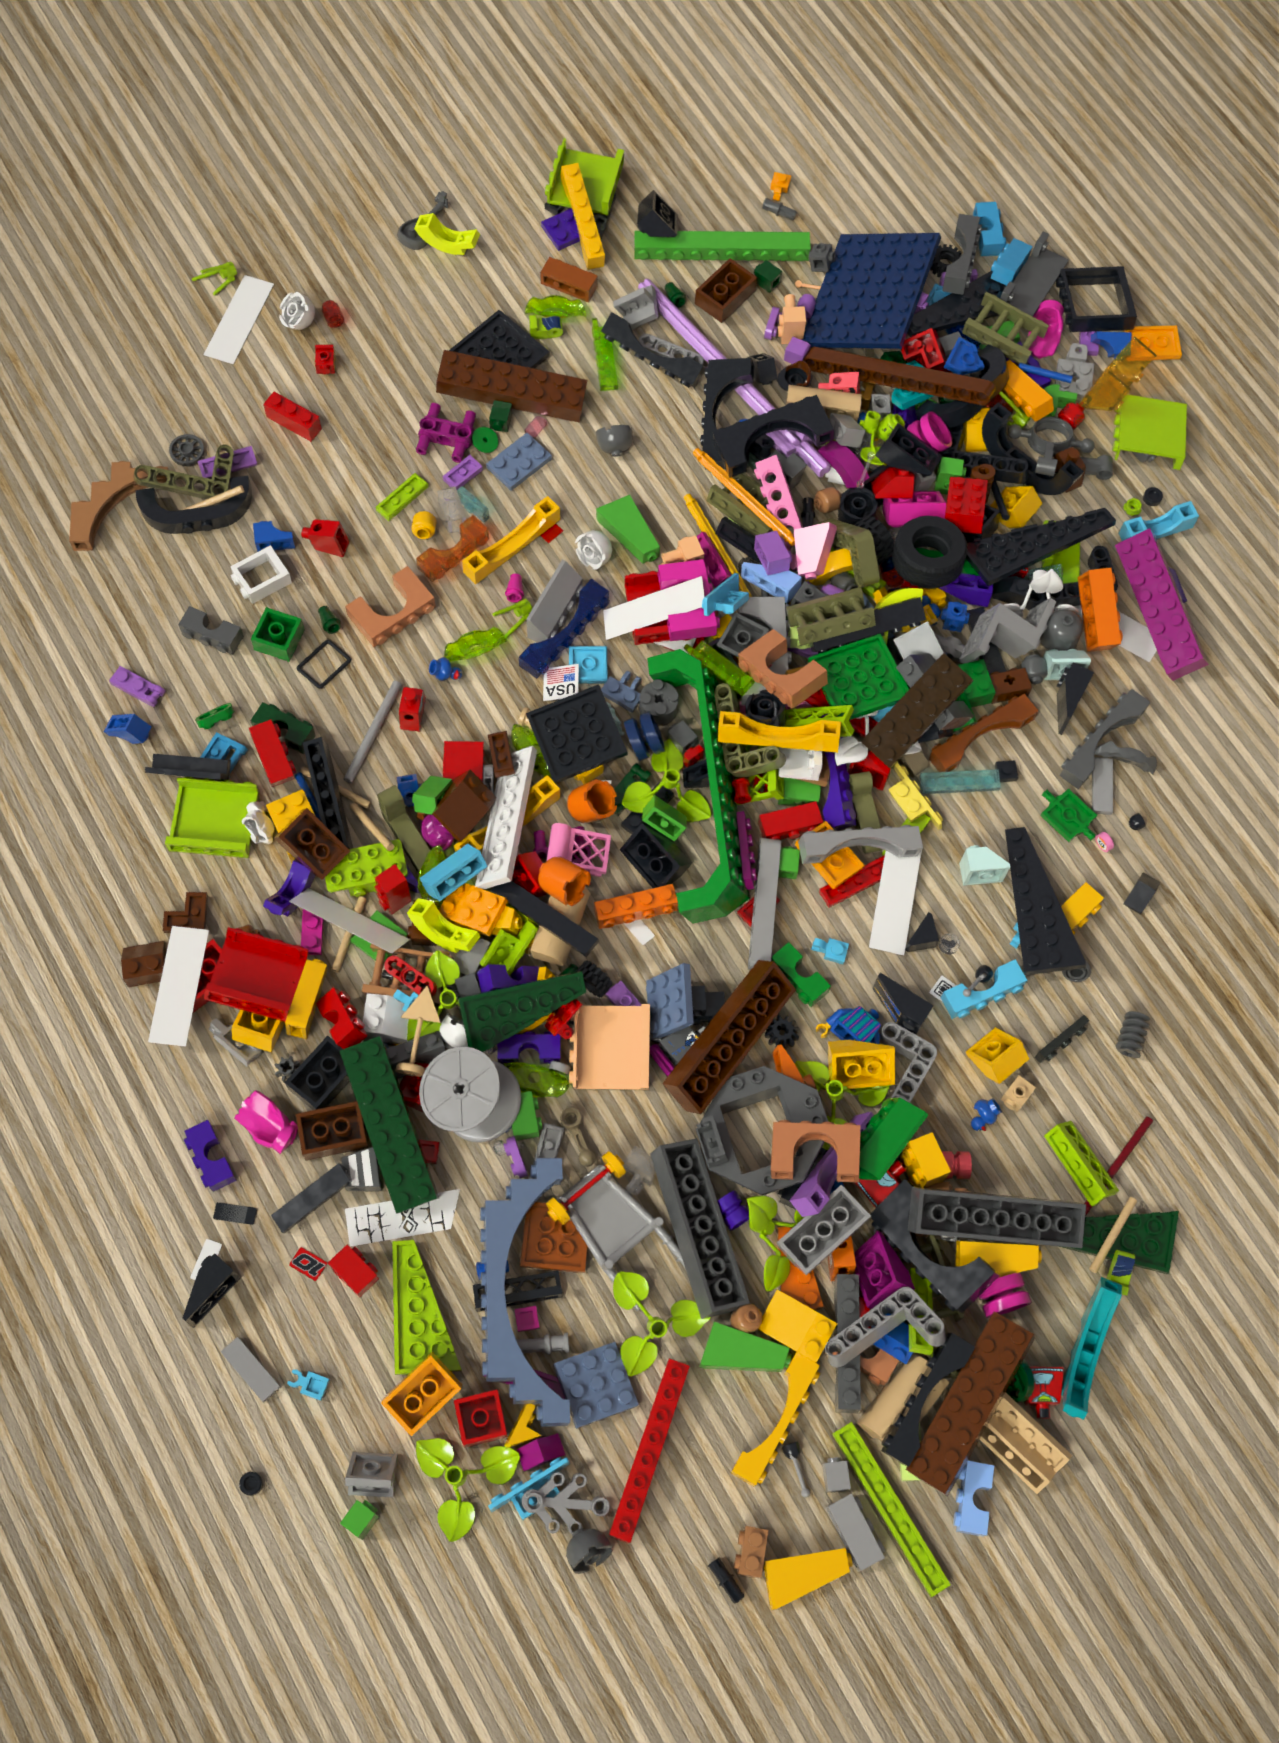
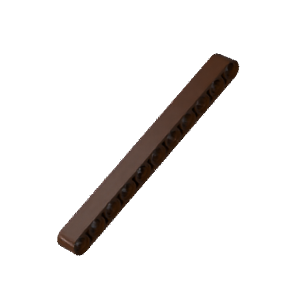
M812 347L803 360L813 372L828 375L832 373L859 372L860 381L979 405H986L996 389L994 383L985 379L820 347Z

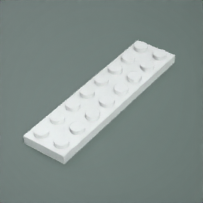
M533 746L511 753L515 774L497 778L494 793L497 798L491 807L482 850V856L488 867L477 874L475 887L484 890L512 881L537 749Z

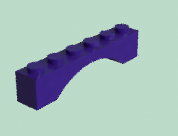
M824 751L830 770L829 793L823 808L824 822L827 821L834 831L856 826V813L852 802L853 794L850 790V776L846 763L837 766L835 752Z

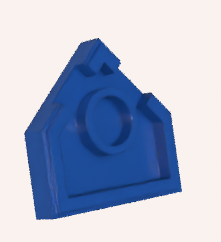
M959 337L943 368L956 374L964 375L981 371L985 366L979 358L976 345Z

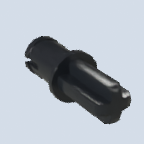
M808 497V503L807 498L802 500L803 511L801 512L803 528L813 526V519L815 518L814 499Z
M720 1557L711 1562L708 1567L719 1581V1587L722 1586L734 1604L738 1603L744 1598V1593L733 1579L734 1574L729 1573Z

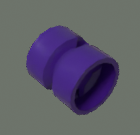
M736 1190L726 1194L717 1201L721 1215L725 1216L723 1221L729 1231L735 1230L749 1220V1209L746 1205H741L742 1200Z

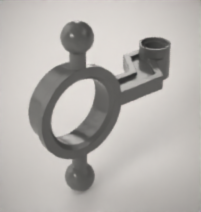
M1044 417L1035 422L1029 430L1022 429L1018 424H1013L1008 428L1010 438L1026 437L1030 447L1037 453L1044 455L1043 457H1038L1035 473L1054 476L1057 459H1052V457H1055L1057 453L1076 447L1080 448L1084 453H1090L1095 447L1093 440L1089 438L1082 441L1076 440L1071 425L1056 417ZM1045 429L1055 430L1062 433L1067 440L1063 442H1049L1040 438L1037 432Z

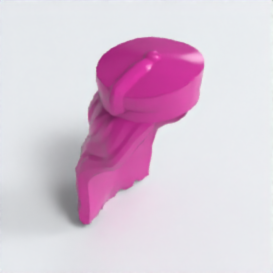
M1045 300L1041 302L1033 316L1049 325L1045 337L1037 336L1028 349L1032 351V356L1039 359L1054 355L1063 331L1062 316L1064 308L1058 301Z
M257 1090L251 1093L250 1097H247L241 1104L242 1108L239 1109V1114H236L234 1119L247 1129L256 1143L267 1148H273L281 1154L289 1145L294 1143L298 1126L294 1121L290 1123L288 1117L267 1096Z

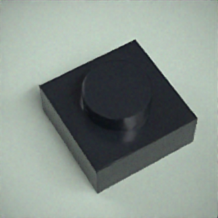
M1015 760L997 761L995 763L997 783L1017 781L1018 774Z

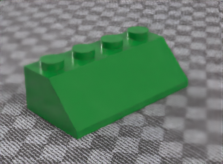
M902 1098L886 1099L882 1103L880 1111L870 1119V1124L860 1133L859 1179L881 1180L925 1121L928 1114Z

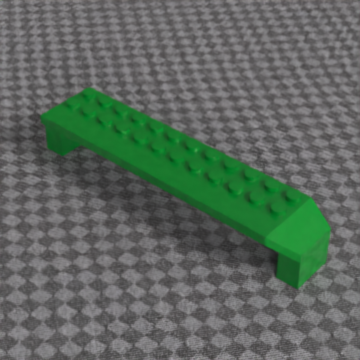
M678 649L649 657L647 660L649 676L653 680L659 679L673 687L689 684L697 690L720 864L704 887L677 893L679 913L692 924L725 917L750 898L749 890L746 889L743 880L736 813L737 804L734 802L735 790L732 787L733 776L725 767L722 742H718L719 721L714 691L719 683L715 675H712L709 668L705 667L701 661Z

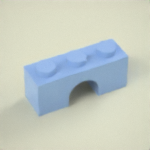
M967 1461L958 1477L962 1480L961 1489L958 1488L956 1493V1502L959 1503L958 1512H955L953 1525L957 1526L956 1532L981 1537L987 1536L989 1512L979 1510L974 1505L973 1494L977 1489H992L994 1465Z

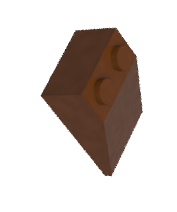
M469 769L453 780L432 815L458 842H461L489 811L497 797Z
M308 808L302 809L274 837L289 854L321 880L350 852Z

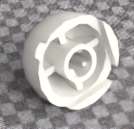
M289 293L280 305V309H282V315L279 314L281 323L290 329H305L314 319L315 307L312 301L302 293Z
M591 530L577 537L575 544L578 542V548L575 549L576 554L586 567L590 565L595 570L604 566L609 561L612 555V545L604 533Z
M447 1013L440 1026V1036L445 1042L444 1047L448 1050L456 1047H468L463 1020L454 1015L450 1016Z

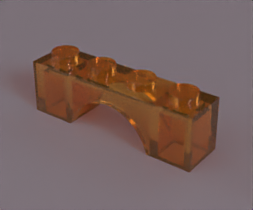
M474 515L459 525L461 538L454 547L447 550H437L430 547L416 558L417 568L431 582L442 578L445 572L455 568L462 559L472 554L479 546L487 543L489 539L488 528Z

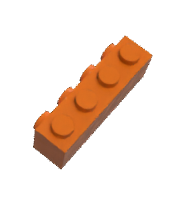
M673 884L594 902V912L599 929L631 923L639 919H649L661 914H670L677 911L678 907Z

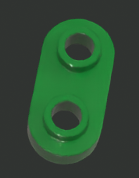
M226 703L201 714L195 721L199 728L209 729L220 720L226 721L232 718V714L235 711L231 703Z

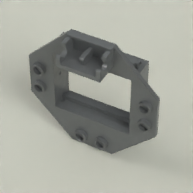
M766 1066L729 1077L713 1098L700 1124L696 1125V1132L708 1169L741 1185L742 1188H748L760 1195H766L804 1182L812 1165L815 1164V1159L824 1141H807L798 1148L799 1156L794 1158L793 1180L772 1179L771 1165L742 1174L723 1114L779 1096L786 1119L791 1123L810 1121L822 1124L823 1122H828L817 1089Z

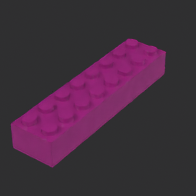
M1149 528L1116 544L1115 547L1168 677L1174 681L1209 665L1153 531Z

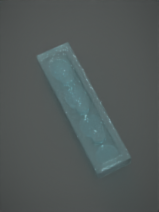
M998 770L920 773L919 776L922 794L999 791L1001 788Z

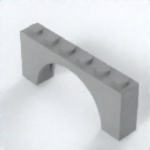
M749 597V600L738 608V614L768 628L770 631L774 629L787 639V648H790V636H787L790 625L788 620H786V607L789 605L785 604V597ZM787 652L777 659L769 669L776 674H785L786 670H790L788 669V664H791V652ZM752 677L742 678L741 705H746L750 695L753 693L754 695L759 694L761 690H766V688L762 684L755 682Z

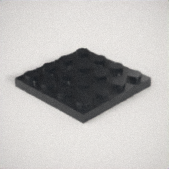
M500 310L495 312L449 350L533 369L550 356V351Z
M599 684L526 713L555 784L628 755Z

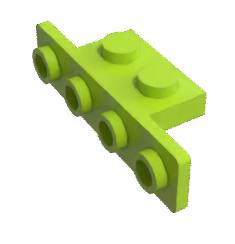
M527 920L517 937L500 929L479 964L483 967L488 964L506 965L507 973L511 975L518 960L524 955L530 941L535 938L538 927Z

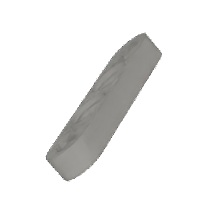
M643 334L639 337L640 344L656 355L675 358L674 355L679 353L703 365V357L698 353L650 334ZM660 347L667 348V351L660 352L658 349Z

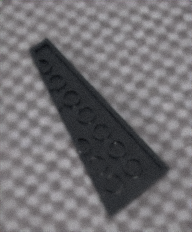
M990 271L970 282L969 288H965L963 295L951 293L914 314L907 333L912 337L930 328L937 332L964 325L968 318L976 320L984 308L981 305L984 294L988 292L1000 299L1006 285L991 279L993 271ZM990 310L985 319L999 316V314Z
M1106 508L1085 512V514L1077 517L1067 516L1064 520L1056 522L1051 520L1048 521V524L1025 526L1013 529L1005 534H992L991 537L980 539V537L975 538L974 541L967 543L966 560L986 585L990 586L1114 526L1116 519Z
M1026 828L1005 829L1024 974L1032 975L1086 968L1083 954Z

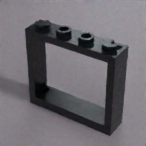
M1123 266L1066 268L1060 270L1059 278L1056 280V287H1059V299L1063 302L1062 306L1066 315L1065 323L1068 325L1070 332L1133 330L1137 314ZM1114 284L1122 315L1076 316L1069 285Z

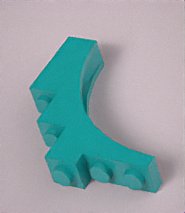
M1103 1277L1100 1278L1081 1319V1331L1071 1350V1363L1062 1381L1063 1411L1071 1417H1078L1083 1420L1088 1413L1090 1389L1098 1357L1122 1296V1285Z

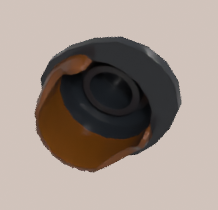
M799 360L781 370L778 374L777 382L783 390L788 391L789 385L809 387L813 377L809 365Z

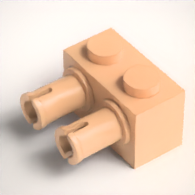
M788 294L784 297L785 307H783L782 315H779L777 336L781 337V344H789L792 337L800 340L804 337L806 325L805 306L796 307V298L793 294Z
M696 535L682 538L678 541L676 550L662 553L663 563L661 565L704 559V552Z

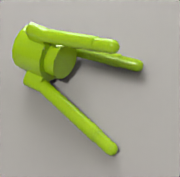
M230 261L201 270L200 273L202 274L193 277L192 281L219 273L223 279L226 278L227 280L213 292V295H216L229 283L235 281L234 276L237 275V270Z
M1001 391L999 394L1016 412L1011 418L1013 422L1008 421L1007 425L1018 424L1023 429L1031 418Z
M526 598L492 614L497 616L513 610L517 617H522L504 635V638L512 634L532 611V606Z

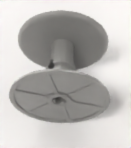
M456 1047L442 1052L428 1065L420 1083V1102L428 1119L436 1126L444 1130L453 1131L456 1135L467 1141L487 1142L498 1138L512 1126L520 1110L521 1090L514 1074L506 1066L492 1061L486 1054L474 1048Z

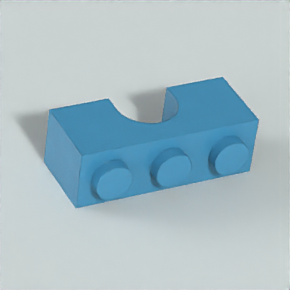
M996 202L976 203L973 216L980 217L979 224L982 225L981 228L986 229L981 231L978 241L980 256H997L1006 246V237H1003V223H1000V209L997 208Z

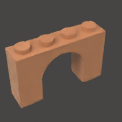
M408 566L392 575L394 586L407 601L405 607L399 613L392 616L379 615L370 608L361 596L345 606L347 616L373 648L385 643L392 635L399 634L403 628L409 624H414L421 616L431 613L436 607L434 596Z
M772 629L738 654L739 667L744 673L747 672L752 676L755 682L762 684L769 693L777 696L783 704H787L790 708L794 709L828 684L827 670L815 660H812L799 671L792 674L781 675L772 672L768 667L787 653V639Z
M788 1120L773 1122L771 1178L793 1180L794 1158L798 1148L807 1141L821 1140L830 1144L837 1153V1182L859 1183L861 1125L854 1123L840 1125L832 1122L816 1124L810 1121L791 1123Z

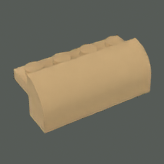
M796 385L788 386L786 405L803 400L808 396L817 395L828 418H830L831 413L850 415L858 422L862 394Z
M584 888L582 891L585 894L584 897L574 906L564 905L551 895L547 904L577 925H580L590 892ZM539 925L530 951L534 959L549 962L552 970L560 972L561 967L566 964L571 946Z
M912 1354L907 1364H901L856 1424L869 1436L877 1438L882 1442L887 1433L891 1434L895 1427L893 1425L895 1417L898 1413L902 1414L906 1407L904 1402L910 1393L913 1394L917 1387L915 1385L917 1378L921 1373L924 1374L928 1368L926 1366L927 1360L919 1355ZM944 1377L933 1387L927 1396L921 1410L919 1423L950 1383Z
M1006 1392L980 1438L1036 1494L1051 1482L1054 1475L1073 1456Z

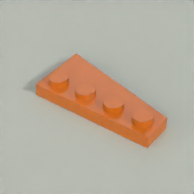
M784 1226L778 1228V1241L785 1234H787L792 1229V1227ZM778 1247V1250L781 1252V1256H785ZM789 1260L790 1272L785 1282L780 1285V1291L813 1310L823 1308V1302L813 1270L808 1275H805Z

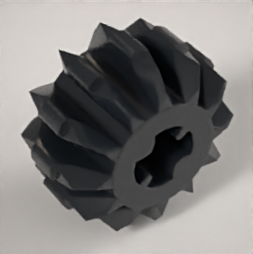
M777 1015V1021L774 1019L766 1029L768 1032L764 1035L765 1038H770L768 1044L772 1045L775 1043V1048L777 1045H782L785 1050H787L788 1045L793 1047L795 1045L794 1041L799 1039V1035L796 1033L800 1029L799 1027H794L796 1021L792 1020L789 1022L788 1015L784 1020H782L781 1015ZM780 1030H784V1031H785V1032H784V1035H780V1034H779V1033H780Z

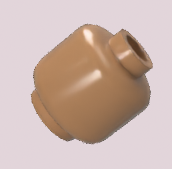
M833 487L819 490L815 494L814 506L823 514L838 510L842 495L839 490Z
M753 1304L738 1307L733 1311L730 1318L731 1326L734 1329L748 1334L759 1329L763 1320L761 1311Z

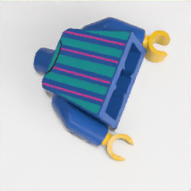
M860 1006L855 1009H838L826 1020V1024L817 1025L816 1032L821 1028L825 1029V1033L821 1035V1038H825L828 1036V1029L832 1027L830 1031L840 1040L880 1044L881 1035L878 1030L881 1024L877 1021L879 1014L874 1009H870L867 1012Z

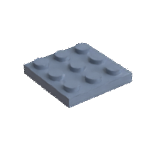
M682 963L646 981L647 1004H650V1033L653 1034V1038L666 1037L694 1024L690 964Z
M616 1342L553 1364L565 1399H570V1414L576 1429L639 1405Z

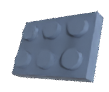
M526 433L486 463V468L512 491L551 461L552 455L531 435Z

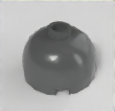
M613 425L608 430L605 427L596 431L598 445L602 451L612 454L613 457L623 455L622 452L627 451L633 442L632 427L630 428L629 425Z
M580 1528L572 1534V1538L566 1548V1557L573 1572L581 1574L590 1571L588 1566L595 1562L596 1567L602 1564L612 1554L613 1550L611 1548L613 1547L603 1532L597 1529L584 1530V1528Z

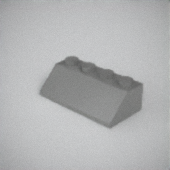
M563 559L526 619L527 638L546 647L549 646L551 641H555L559 627L564 626L567 619L566 615L569 611H573L576 604L575 600L577 597H581L584 591L583 578Z
M840 1185L830 1194V1200L819 1214L804 1217L777 1244L793 1265L805 1275H808L871 1218V1215Z

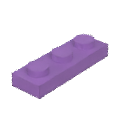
M252 446L233 451L231 473L257 466ZM228 453L220 455L224 459L229 458ZM215 456L198 461L202 477L212 478ZM218 469L216 471L218 476L226 474L225 470Z

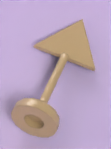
M428 986L425 987L401 1016V1018L418 1020L410 1062H401L396 1065L395 1071L404 1075L423 1076L425 1072L424 1067L415 1064L423 1021L441 1023Z

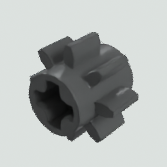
M292 1056L289 1059L281 1057L280 1063L275 1064V1067L279 1069L275 1075L276 1077L282 1076L283 1083L300 1066L299 1061L293 1063ZM290 1066L291 1070H287V1072H285L284 1069H288Z

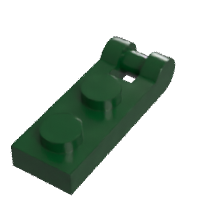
M638 763L632 766L628 774L614 789L617 795L614 797L615 806L617 805L614 813L617 816L625 809L622 800L626 789L634 782H644L647 784L652 777V773L641 769V765ZM636 775L641 778L639 781L634 779Z

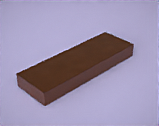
M507 731L488 734L495 777L515 774Z

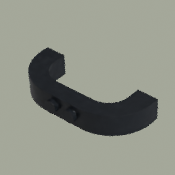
M988 344L978 355L985 366L983 371L987 372L980 379L991 381L996 388L990 399L991 401L1006 386L1009 379V371L1003 352L997 347ZM926 400L915 413L920 421L923 415L932 411L944 421L947 428H952L970 420L986 405L958 400L946 404H938Z
M1000 403L993 406L987 412L982 424L984 444L993 456L1025 460L1028 463V480L1024 483L1026 486H1033L1036 492L1044 495H1058L1067 491L1082 476L1084 471L1071 460L1059 472H1055L1054 476L1035 473L1037 463L1016 447L1007 436L1006 425L1012 413Z
M248 476L230 478V488L233 489L242 485L244 493L231 497L215 506L168 511L161 508L154 488L135 490L136 500L145 521L154 529L168 534H190L196 531H211L212 529L232 525L245 515L252 500V489Z

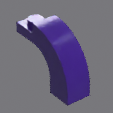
M297 859L293 860L290 872L283 886L277 893L265 900L263 907L269 909L272 914L288 917L298 907L289 901L306 889H310L316 875Z

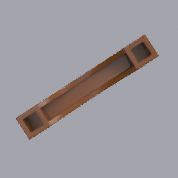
M1025 693L1019 697L1014 696L1008 701L1007 705L998 706L989 716H982L977 721L978 723L965 727L958 735L953 734L944 744L941 745L939 743L931 749L932 752L929 760L943 777L959 767L964 751L979 736L997 729H1020L1035 720L1038 709Z

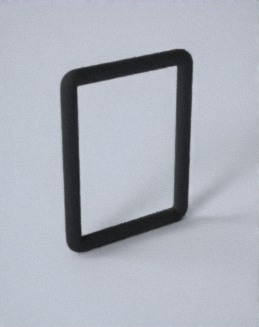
M325 640L297 666V671L317 688L321 689L351 662V658L331 640ZM329 644L345 657L347 661L319 685L301 667L324 646Z

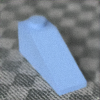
M747 562L742 564L741 578L775 597H785V603H788L801 587L802 577L790 570L767 575L763 565Z

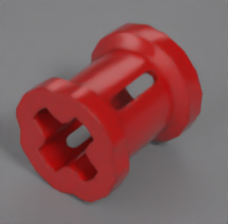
M739 778L732 782V787L735 789L734 802L737 804H745L752 799L749 794L748 786L750 782L748 779Z

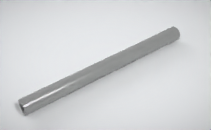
M393 681L343 778L344 781L353 783L402 687L400 682Z

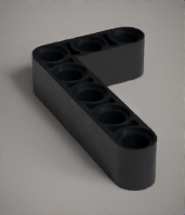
M963 423L948 428L952 437V445L945 451L939 452L942 457L964 460L963 468H966L965 477H970L973 467L990 464L995 469L994 481L1022 484L1028 480V463L1025 460L962 452L961 448L964 441Z
M1099 545L1095 546L1088 559L1089 569L1112 568V573L1115 575L1107 548ZM1115 575L1114 591L1116 592L1118 589V582ZM1078 582L1065 583L1061 591L1050 593V596L1055 597L1052 598L1056 601L1054 607L1062 604L1081 605ZM1032 590L1025 608L1030 611V609L1047 600L1046 592L1036 593Z

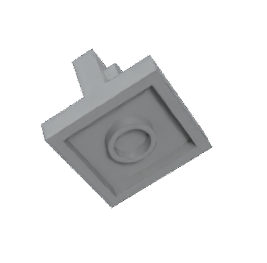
M652 285L638 289L613 301L614 308L623 316V319L630 323L632 329L659 318L656 292Z
M353 1452L345 1477L348 1495L393 1497L398 1454Z

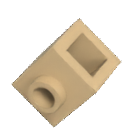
M1018 1075L1001 1100L1007 1108L1018 1112L1036 1087Z

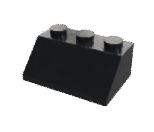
M653 190L638 205L637 226L642 233H646L649 237H675L677 235L678 214Z
M645 822L640 824L620 848L622 854L652 888L672 884L692 864L690 859L673 840Z

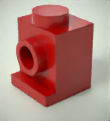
M315 345V367L317 374H335L336 355L334 346Z

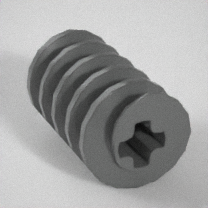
M1129 1011L1124 1016L1125 1020L1122 1022L1123 1027L1120 1029L1119 1042L1116 1043V1049L1124 1056L1140 1058L1141 1054L1137 1051L1143 1050L1140 1044L1145 1043V1039L1141 1036L1147 1035V1031L1144 1029H1148L1150 1025L1145 1021H1149L1150 1018L1143 1013Z

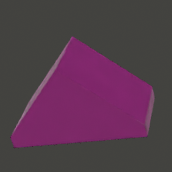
M558 1433L536 1439L516 1450L520 1454V1462L524 1472L559 1457L566 1456Z

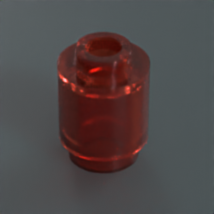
M333 300L323 303L322 313L327 325L331 328L340 327L344 322V317L339 305Z

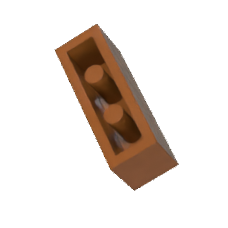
M552 257L548 258L540 272L541 284L588 303L598 287V275Z

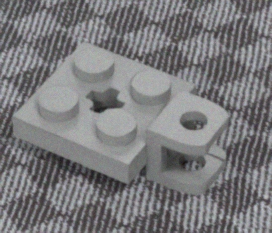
M1073 343L1070 346L1066 359L1059 358L1057 361L1056 372L1076 376L1078 378L1076 382L1071 381V383L1055 379V384L1060 385L1059 391L1077 393V398L1089 399L1091 396L1094 363L1086 362L1088 353L1086 345Z

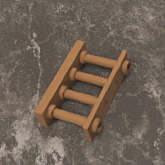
M371 944L370 948L372 951L377 952L372 982H369V985L363 984L362 993L365 996L368 993L393 997L398 989L410 997L414 991L412 989L410 991L402 990L401 982L393 977L392 985L389 988L381 987L380 980L385 953H391ZM398 948L392 953L404 961L405 957L418 958L416 969L421 973L424 972L426 959L429 960L433 955L431 952ZM441 951L443 954L454 960L453 956H451L449 952ZM396 963L395 969L401 972L403 969ZM442 987L438 988L436 994L432 997L435 1006L438 1007L441 1005L439 997Z

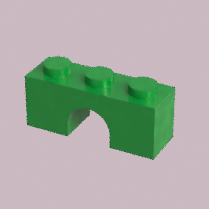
M788 942L771 957V961L776 963L794 986L800 1001L812 1007L829 993L831 985L818 972H815L810 977L800 976L795 968L801 964L803 956Z

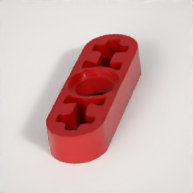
M390 956L386 959L384 963L385 970L420 995L424 988L418 984L422 982L428 985L432 997L436 994V983L397 956ZM393 962L397 963V965L403 970L400 972L399 970L394 969L393 966H391V964ZM410 971H414V981L407 982V973Z

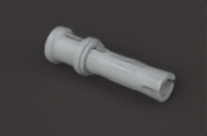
M568 1332L564 1333V1335L550 1336V1334H546L544 1338L516 1340L522 1353L545 1352L551 1354V1352L555 1351L569 1353Z

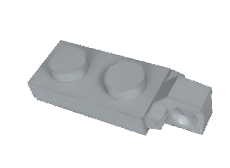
M217 1018L210 1022L209 1030L214 1034L213 1037L246 1067L261 1055V1049L232 1040V1025H224Z

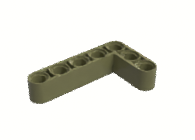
M227 444L220 445L217 448L211 479L146 465L137 466L134 470L133 478L141 486L209 499L217 495L213 491L215 487H220L223 492L228 491L234 455L233 449ZM219 452H228L229 458H222ZM223 469L226 472V476L220 477L216 471ZM143 471L147 473L148 477L140 479L137 473ZM159 475H163L166 477L167 481L165 483H159L156 477ZM178 479H182L185 481L186 485L184 487H178L175 481ZM197 483H201L204 485L205 489L203 491H197L194 485Z
M832 518L813 524L814 526L830 522L836 525L837 530L832 545L850 550L854 578L858 587L864 588L879 582L880 576L874 540L868 529Z
M719 684L714 691L718 721L720 711L728 712L731 710V712L740 713L737 693L728 684ZM722 742L725 767L735 778H746L779 769L785 765L786 756L775 746L746 752L745 744ZM737 746V749L732 752V749ZM777 754V758L771 761L772 757ZM759 759L758 763L753 766L754 761ZM740 764L739 769L734 771L735 767Z
M393 785L377 794L380 810L396 839L401 841L402 848L416 871L422 877L439 863L406 813L404 799L396 785Z

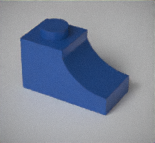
M1097 331L1091 335V342L1101 345L1107 351L1108 357H1114V360H1124L1125 357L1131 355L1132 332Z
M272 521L253 523L257 552L270 545L274 551L295 548L292 532L278 530L273 526Z
M135 714L112 715L104 733L109 736L122 738L132 744H139L147 740L152 726Z

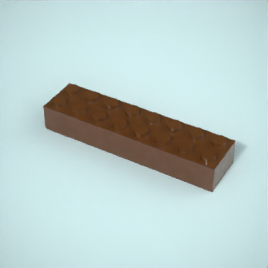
M444 350L436 382V393L492 405L494 400L512 403V409L579 423L588 380Z
M764 960L756 962L662 1083L685 1111L700 1115L704 1112L796 991L775 962Z
M993 1312L976 1342L975 1349L968 1362L961 1369L921 1440L920 1448L909 1467H906L905 1470L948 1497L1035 1340L1033 1333L997 1312Z

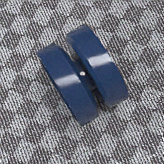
M650 711L640 715L641 727L634 718L624 721L626 733L639 761L649 758L650 751L648 745L656 755L665 752L662 734Z

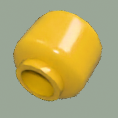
M427 511L416 513L413 516L412 533L420 539L431 538L436 530V517Z

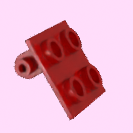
M574 999L562 1005L546 1019L547 1023L544 1026L553 1036L559 1034L564 1039L571 1038L573 1030L567 1022L582 1004L577 999Z

